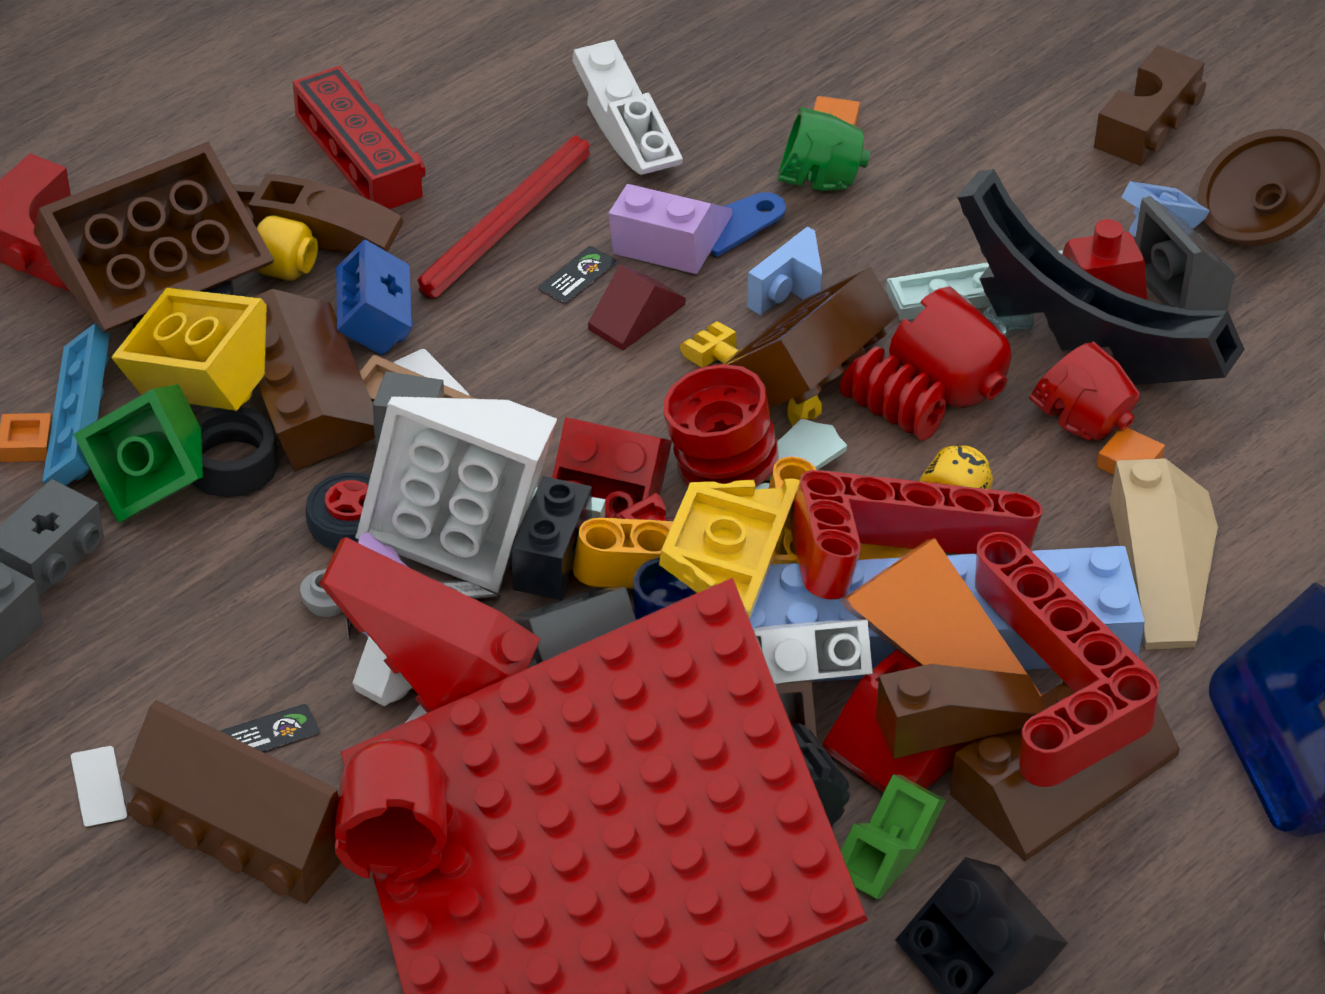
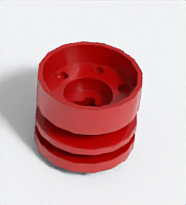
M719 364L704 366L685 374L669 389L664 398V417L669 437L673 442V453L677 459L678 472L686 486H689L691 482L728 484L733 481L754 480L755 487H757L772 474L774 464L779 460L778 443L775 437L774 425L770 420V407L766 389L757 374L744 367Z

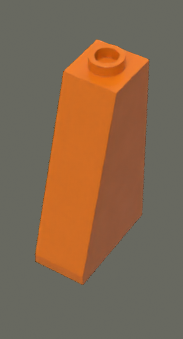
M935 538L925 541L840 600L850 613L859 620L867 619L868 627L894 649H898L920 666L937 664L1028 675ZM1035 686V688H1036V690H1037L1039 696L1041 697V696H1042L1041 693L1039 692V690H1038L1037 687Z

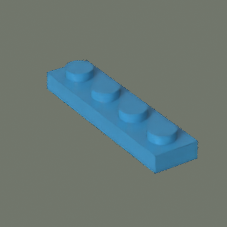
M96 323L70 341L63 349L42 480L45 484L53 479L66 486L73 480L82 479L91 469L73 434L97 421L100 400L104 394L102 385L105 367L109 360L107 350L110 332L103 333Z

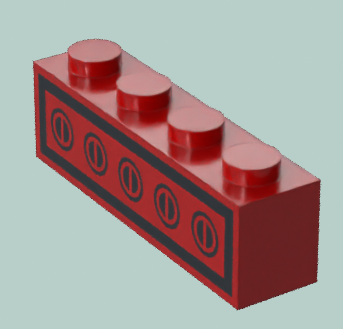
M339 65L292 81L295 116L358 195L388 209L423 198L422 178L426 176V170L421 156L409 149L404 143L400 131L396 127L392 128L384 119L380 107L376 103L372 104L356 79L352 80Z

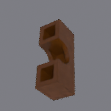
M1157 45L1138 67L1134 96L1118 90L1098 113L1094 148L1142 166L1153 152L1158 153L1162 149L1168 133L1173 128L1177 130L1181 126L1191 106L1196 107L1201 102L1206 89V82L1202 81L1205 63Z

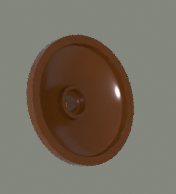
M1291 129L1264 130L1245 136L1232 143L1212 161L1200 182L1198 203L1209 210L1206 219H1204L1207 227L1222 240L1243 246L1273 243L1300 230L1315 217L1325 203V151L1322 146L1307 134Z

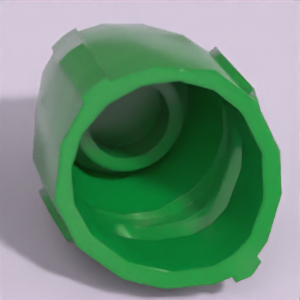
M800 107L787 140L777 174V181L801 186L806 179L811 182V188L816 190L847 189V186H851L854 182L859 167L866 168L868 165L870 151L863 149V130L832 114Z

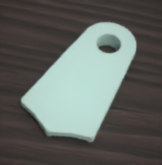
M800 419L777 441L779 459L790 456L800 457L809 461L816 470L821 469L847 451L846 443L839 437L833 425L816 423L806 419ZM762 482L755 489H768L770 483Z

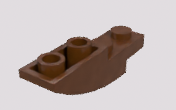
M266 173L259 186L232 184L256 227L265 217L271 215L303 222L310 228L312 237L317 239L318 249L352 252L365 239L388 252L404 223L401 215L376 202L349 191L312 180Z

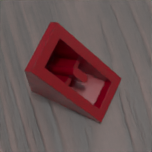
M619 265L588 322V330L624 351L682 308L686 303V298L648 275Z

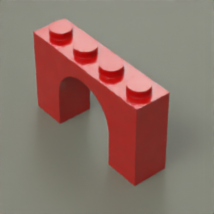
M29 153L0 179V262L17 271H22L44 280L55 287L70 291L55 273L33 232L39 208L71 196L67 168Z

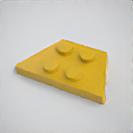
M794 478L784 479L782 488L755 489L754 480L733 481L728 484L691 482L661 550L659 565L697 593L733 578L750 619L790 517L800 480Z

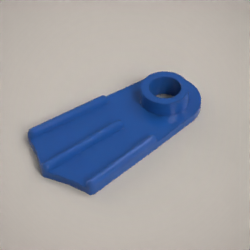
M763 192L725 205L724 207L732 208V217L713 246L711 253L719 257L781 219L786 212V204L783 198L774 193Z

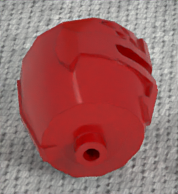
M1093 341L1092 343H1085L1075 348L1054 365L1037 383L1029 399L1048 416L1061 414L1057 424L1065 431L1088 441L1091 439L1100 441L1113 433L1117 428L1124 431L1133 423L1135 416L1131 412L1140 400L1141 395L1121 365Z

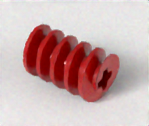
M878 346L872 348L866 355L856 358L849 365L841 379L840 392L842 396L853 398L856 404L868 407L875 415H883L887 422L895 425L898 424L907 433H914L918 440L925 441L931 438L939 428L945 415L946 384L937 381L930 387L931 376L922 372L915 377V366L905 364L900 368L901 361L899 357L890 355L885 359L884 349Z

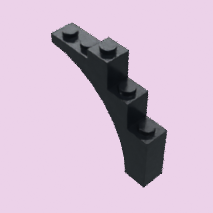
M994 169L978 171L957 197L962 212L967 218L980 245V250L988 262L989 266L980 276L979 280L997 317L1044 313L1048 326L1053 332L1061 351L1074 350L1085 343H1092L1093 341L1101 348L1109 347L1113 358L1121 365L1134 385L1226 378L1245 349L1228 310H1190L1157 304L1127 294L1093 277L1063 256L1029 223L1011 200Z

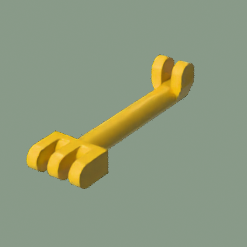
M715 321L707 327V331L701 330L693 336V340L687 339L681 343L680 351L685 358L700 367L708 366L716 360L723 363L738 351L736 349V331ZM817 395L796 405L793 398L788 400V419L793 426L800 419L808 420L809 418L813 420L822 413V403Z

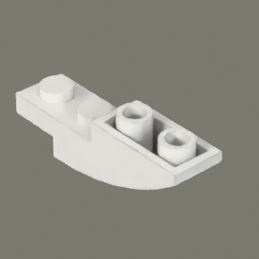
M610 40L574 49L572 61L588 91L587 105L604 135L623 161L640 175L681 165L683 158L649 93H641L616 42Z

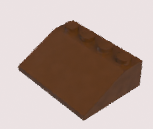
M209 141L39 208L33 231L55 273L103 333L143 318L166 288L205 292L273 264L274 261Z

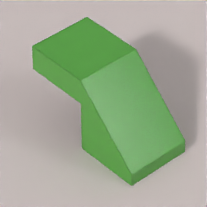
M893 774L870 823H854L841 849L854 886L875 899H880L923 849L946 800L902 775Z

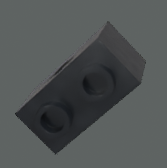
M542 476L512 546L513 590L563 601L574 574L572 567L580 526L592 518V486Z

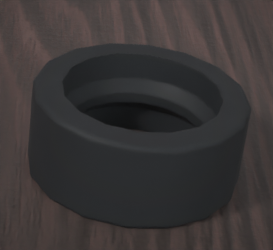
M240 407L237 411L214 408L196 417L201 427L203 478L193 483L196 488L209 495L221 497L244 496L261 489L274 477L279 465L275 428L265 415L252 408ZM225 442H244L258 448L251 455L234 461L212 460L203 455L211 447Z

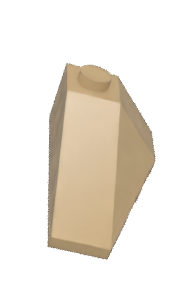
M1166 458L1116 460L1110 507L1119 544L1126 547L1145 621L1142 634L1144 649L1195 648L1218 529L1209 492Z

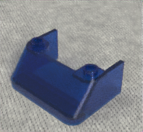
M1314 582L1215 670L1209 683L1210 700L1271 824L1276 829L1294 837L1325 833V717L1319 707V704L1325 700V587Z

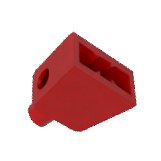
M1112 219L1100 220L1095 224L1093 236L1073 238L1066 242L1062 252L1063 256L1093 277L1127 294L1147 300L1144 258L1132 234L1123 231V226L1119 222Z

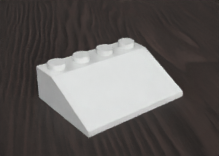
M391 397L387 406L356 538L359 539L360 535L368 531L383 545L391 546L398 555L498 593L512 563V546L534 497L557 419L510 400Z

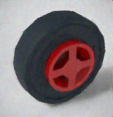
M341 473L330 476L315 485L308 495L306 523L313 538L324 547L336 550L340 540L345 537L357 543L359 542L356 535L371 475L364 473Z

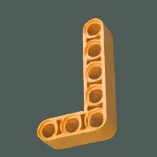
M790 456L781 458L774 464L768 489L782 488L784 479L794 478L800 480L803 473L816 470V468L809 461L800 457ZM790 517L771 564L798 563L789 524ZM591 518L580 526L572 567L574 576L580 582L594 587H626L630 589L695 592L659 565L661 550L674 521Z

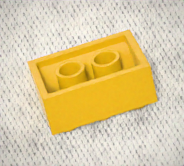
M166 288L111 358L141 395L154 388L179 384L189 404L237 411L241 405L249 400L253 389L265 375L267 305L261 298Z

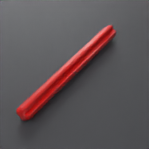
M578 135L569 138L418 277L419 292L422 295L426 294L430 299L437 298L590 156L589 142L586 139L582 140Z

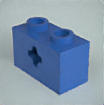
M364 239L336 267L337 331L383 356L396 342L404 341L412 329L410 265Z

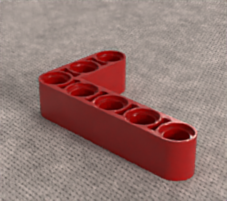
M810 470L801 475L789 524L805 588L820 598L838 600L844 598L849 593L861 544L915 549L925 541L935 538L944 553L976 554L977 545L985 535L993 532H1006L1016 536L1031 550L1043 508L1034 498L1017 492Z
M993 532L981 538L976 552L975 589L1075 692L1032 716L1025 722L1022 728L1019 759L1021 775L1033 785L1052 787L1150 732L1156 718L1159 680L1020 539L1006 532Z

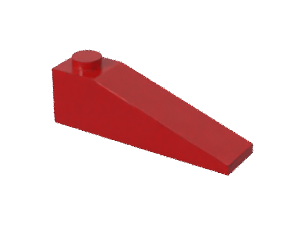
M347 537L340 540L320 582V586L360 633H367L386 655L387 658L383 661L394 674L401 673L416 691L418 696L415 699L427 713L527 669L540 641L539 637L500 611Z

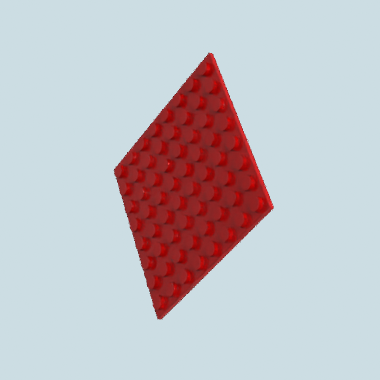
M733 578L341 751L345 767L349 758L369 743L382 739H403L417 743L433 754L444 772L447 845L442 852L440 865L425 876L406 882H395L394 874L372 872L404 994H701L868 921Z

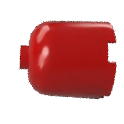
M952 287L939 288L925 296L920 303L926 308L918 314L914 321L911 323L904 318L899 324L891 339L889 354L899 357L901 361L900 368L905 364L915 366V377L922 372L931 376L930 387L937 381L945 383V401L950 406L967 408L979 404L985 399L992 400L996 398L1007 384L1006 375L1012 360L1009 340L970 301Z
M382 739L365 745L347 761L340 777L335 826V853L344 867L366 879L370 878V871L380 874H394L395 882H406L423 877L440 865L442 852L447 845L445 776L436 757L419 744L403 739Z

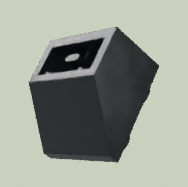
M967 857L961 861L895 939L940 994H1016L1033 985L1068 944L1000 866Z

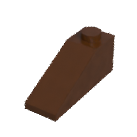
M928 664L879 676L875 718L892 757L895 759L1022 729L1027 720L1046 708L1030 675Z

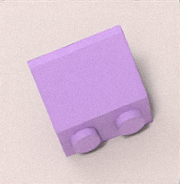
M627 184L608 213L613 254L698 274L732 217V208Z

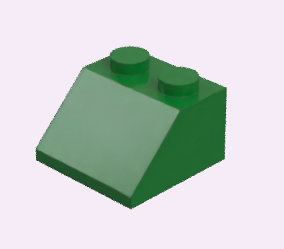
M179 384L151 389L73 434L118 523L124 522L203 478L201 427Z

